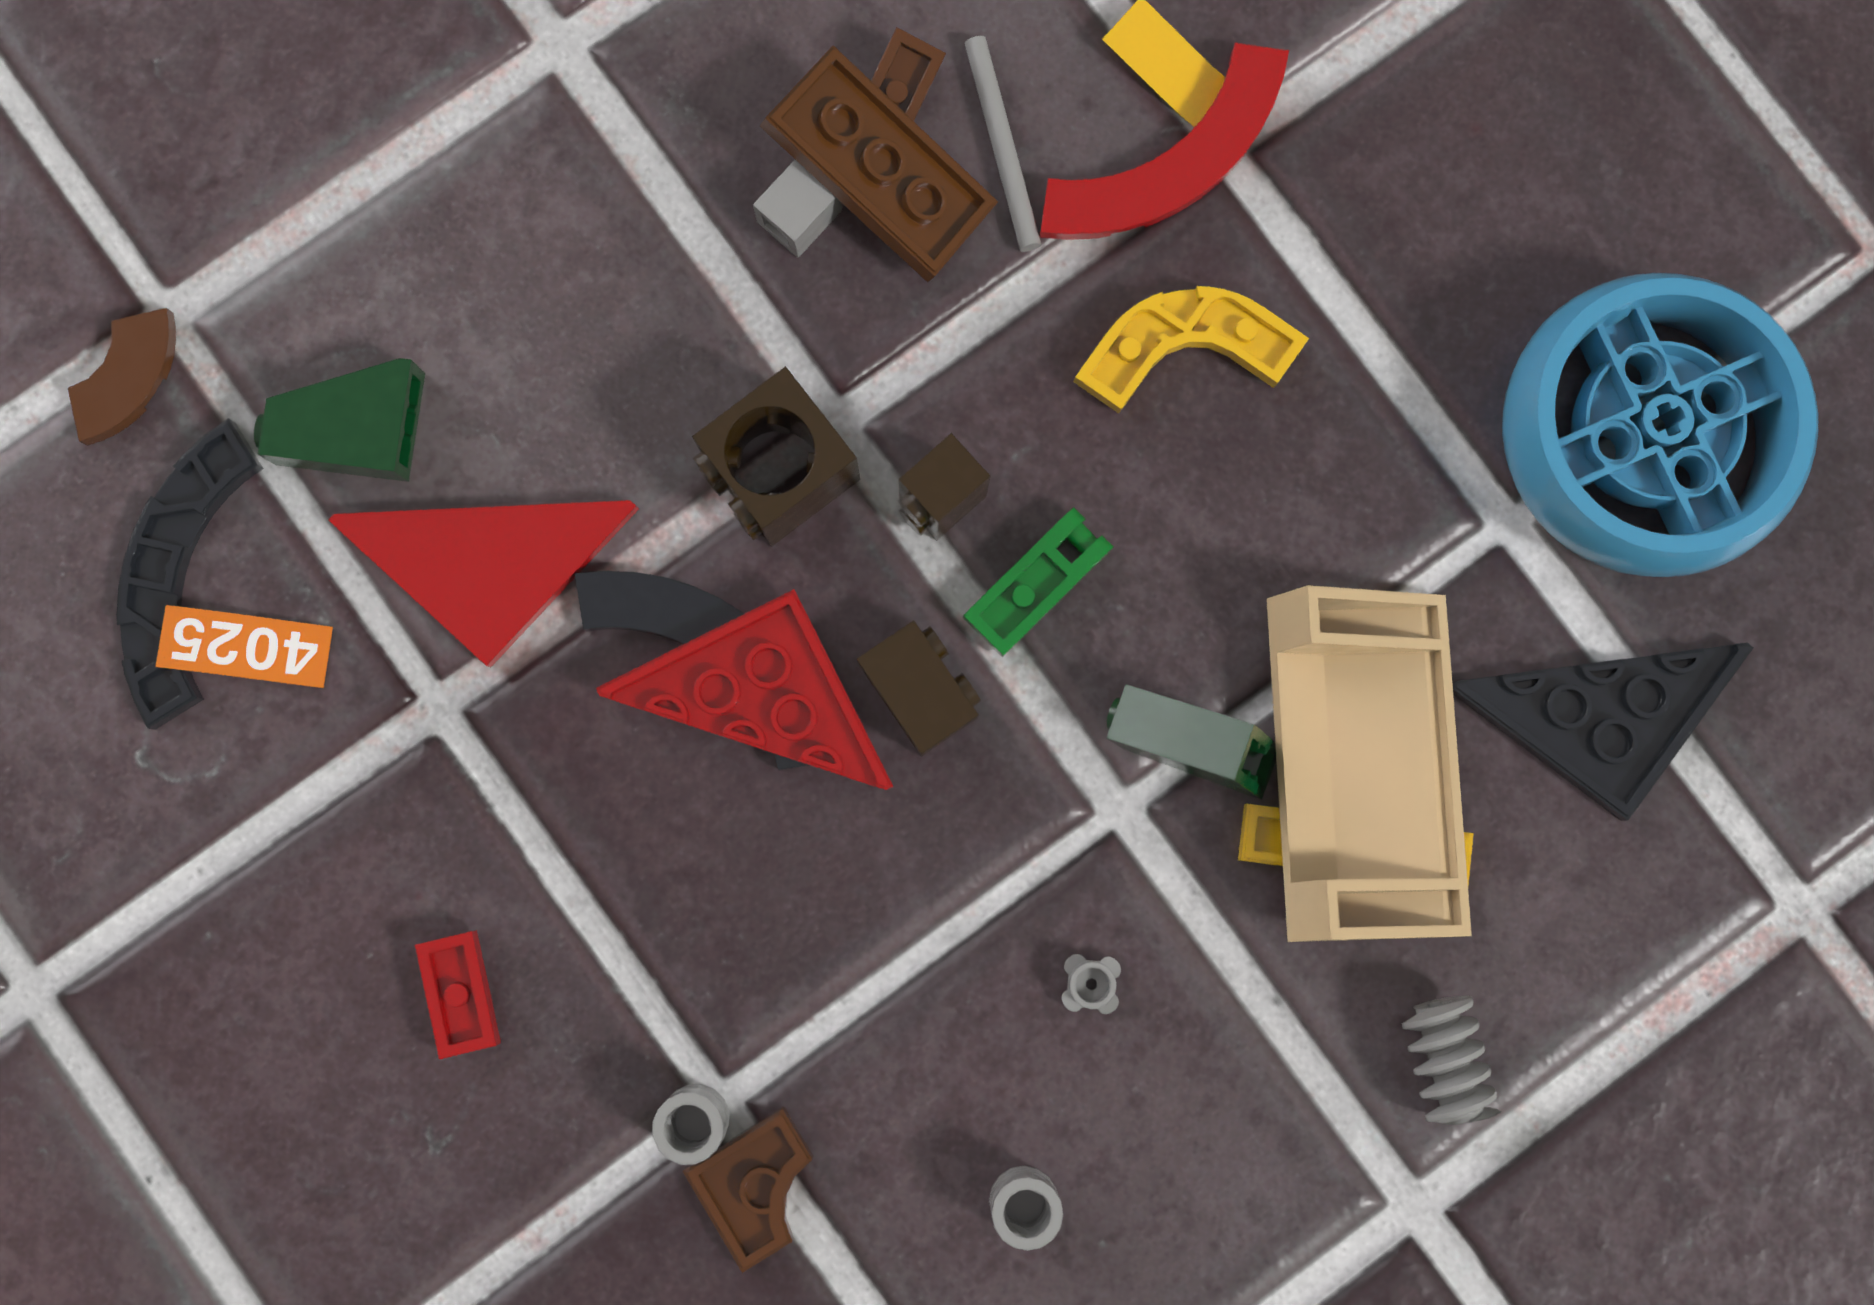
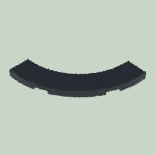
M229 418L200 438L173 465L174 471L164 481L155 497L150 496L133 529L123 559L118 585L116 613L117 625L121 628V643L124 655L122 666L133 701L148 729L156 730L204 700L191 671L156 667L165 607L166 605L181 607L186 572L193 551L204 529L228 497L248 479L264 469L237 424Z
M597 571L575 574L582 625L585 631L606 629L633 630L664 636L685 644L744 614L719 597L692 585L663 576L625 571ZM775 754L779 771L810 766Z

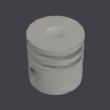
M703 1084L686 1085L676 1090L659 1107L653 1120V1139L658 1150L668 1160L680 1165L697 1164L708 1159L722 1143L730 1125V1111L725 1099L715 1089Z
M1028 1166L1010 1168L997 1178L991 1188L989 1203L994 1228L1001 1239L1013 1248L1026 1251L1042 1248L1051 1242L1061 1228L1063 1210L1060 1197L1050 1178L1039 1169Z

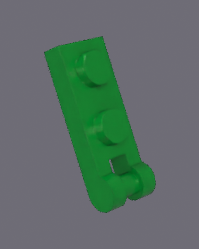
M1074 507L963 615V619L1002 658L1114 548L1103 535L1097 538L1083 524L1086 518ZM1066 540L1081 553L1072 564L1057 550Z

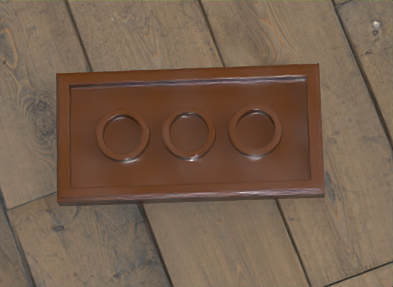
M834 45L765 117L760 125L771 138L927 283L937 275L998 203L983 186Z

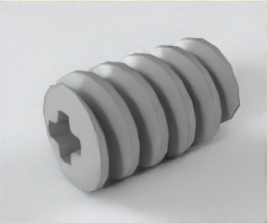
M1453 996L1420 1003L1413 1007L1416 1010V1015L1402 1023L1403 1029L1421 1031L1422 1038L1407 1046L1408 1051L1427 1054L1428 1061L1413 1069L1414 1075L1432 1077L1434 1082L1419 1092L1420 1098L1438 1100L1440 1105L1425 1115L1426 1121L1458 1125L1485 1120L1501 1113L1496 1108L1486 1107L1496 1100V1089L1491 1085L1479 1084L1491 1075L1490 1065L1484 1062L1472 1061L1485 1052L1484 1042L1478 1039L1466 1038L1479 1029V1021L1475 1017L1460 1015L1473 1006L1472 996Z

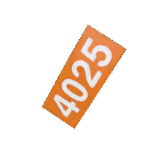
M166 605L156 667L324 688L333 627Z

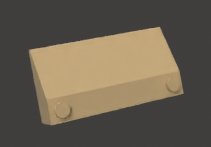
M1304 586L1267 598L1288 942L1472 936L1446 595Z

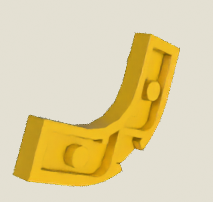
M1197 286L1196 289L1180 290L1166 294L1161 292L1139 302L1126 311L1113 324L1075 376L1074 383L1119 414L1148 372L1164 356L1186 347L1209 348L1221 353L1274 388L1309 338L1262 305L1229 290Z

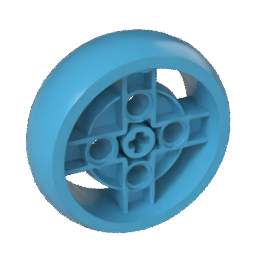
M1647 273L1618 278L1593 287L1572 298L1543 322L1524 348L1511 374L1504 400L1502 434L1504 451L1515 486L1527 508L1552 537L1583 559L1613 571L1637 576L1673 577L1704 572L1724 565L1749 551L1779 526L1799 498L1811 471L1818 439V408L1811 376L1796 345L1783 327L1758 304L1738 291L1704 278L1675 273ZM1651 323L1669 326L1695 337L1716 352L1727 363V366L1723 367L1712 356L1693 346L1673 341H1659ZM1579 345L1591 373L1583 383L1572 410L1571 434L1559 439L1555 420L1557 386L1565 362L1574 348ZM1625 363L1631 364L1638 369L1642 378L1641 385L1631 382L1626 376ZM1702 392L1710 395L1715 401L1716 414L1709 412L1703 406L1701 400ZM1752 413L1755 426L1754 463L1746 487L1738 501H1736L1726 477L1734 468L1742 453L1747 433V415ZM1659 417L1666 429L1660 432L1655 429L1652 420ZM1599 436H1604L1611 440L1616 451L1615 459L1607 458L1599 450ZM1676 465L1685 468L1689 473L1691 480L1689 488L1683 487L1676 480L1674 473ZM1594 483L1604 493L1618 501L1632 506L1658 509L1670 535L1644 530L1622 521L1600 506L1583 487Z

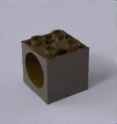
M786 366L692 436L700 451L699 454L693 457V460L700 468L699 470L719 496L727 490L730 492L734 499L728 505L734 512L735 518L754 541L763 535L771 547L860 480L857 457ZM772 431L785 434L792 433L804 439L813 448L815 453L808 452L806 478L792 490L782 494H757L747 490L736 481L735 470L740 468L744 447L761 434Z

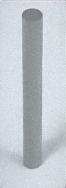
M975 36L965 42L968 59L1021 252L1032 251L1041 247L1042 244L986 37Z

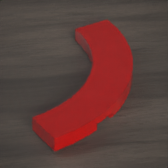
M1234 43L1223 85L1209 110L1187 136L1157 158L1134 169L1112 176L1081 180L1048 178L1039 237L1062 240L1109 237L1113 233L1124 232L1141 226H1151L1179 213L1201 199L1223 181L1236 167L1260 134L1275 104L1284 79L1289 50Z

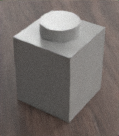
M794 160L753 204L757 223L799 258L840 214L842 204L801 164Z

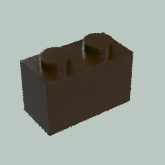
M950 433L899 478L898 502L902 508L898 511L918 535L921 536L928 531L937 541L987 497L991 476L958 439Z
M913 620L858 657L857 662L922 757L975 721L979 714L973 706L981 702L963 673L955 678L950 674L941 660L949 655L935 631L930 626L921 631Z

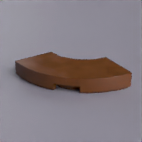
M168 308L111 321V345L104 362L88 379L68 387L79 442L88 446L110 438L129 427L147 410L145 406L156 393L162 380H167L176 346L174 313Z

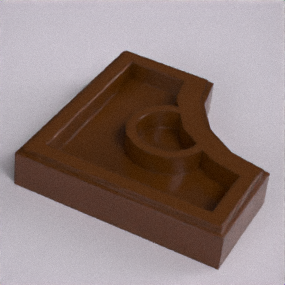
M785 1107L780 1108L719 1146L708 1159L697 1164L688 1165L683 1170L684 1175L742 1273L793 1242L794 1237L786 1217L787 1193L795 1176L813 1160V1155Z

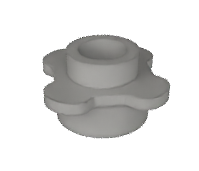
M1074 954L1067 958L1064 963V970L1068 974L1067 990L1062 994L1064 1006L1073 1012L1079 1011L1082 1007L1098 1009L1102 1014H1110L1115 1011L1119 1004V999L1115 995V979L1121 973L1118 961L1109 956L1104 957L1100 961L1086 960L1080 954ZM1091 978L1097 982L1096 988L1092 990L1086 987V981Z

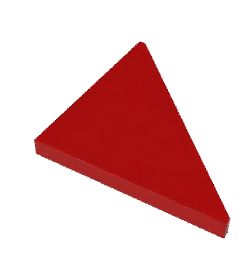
M631 500L341 513L333 514L328 521L482 663L491 668L573 581L575 574L580 573L639 508Z
M795 589L596 688L599 696L883 790L894 787Z

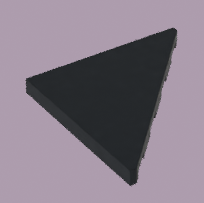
M1746 642L1452 682L1453 695L1619 820L1628 821L1754 647Z

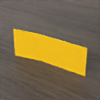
M1137 0L1102 39L1167 104L1193 127L1204 117L1223 85L1225 76L1196 51L1146 0Z

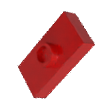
M477 930L416 944L415 949L439 1060L501 1044Z

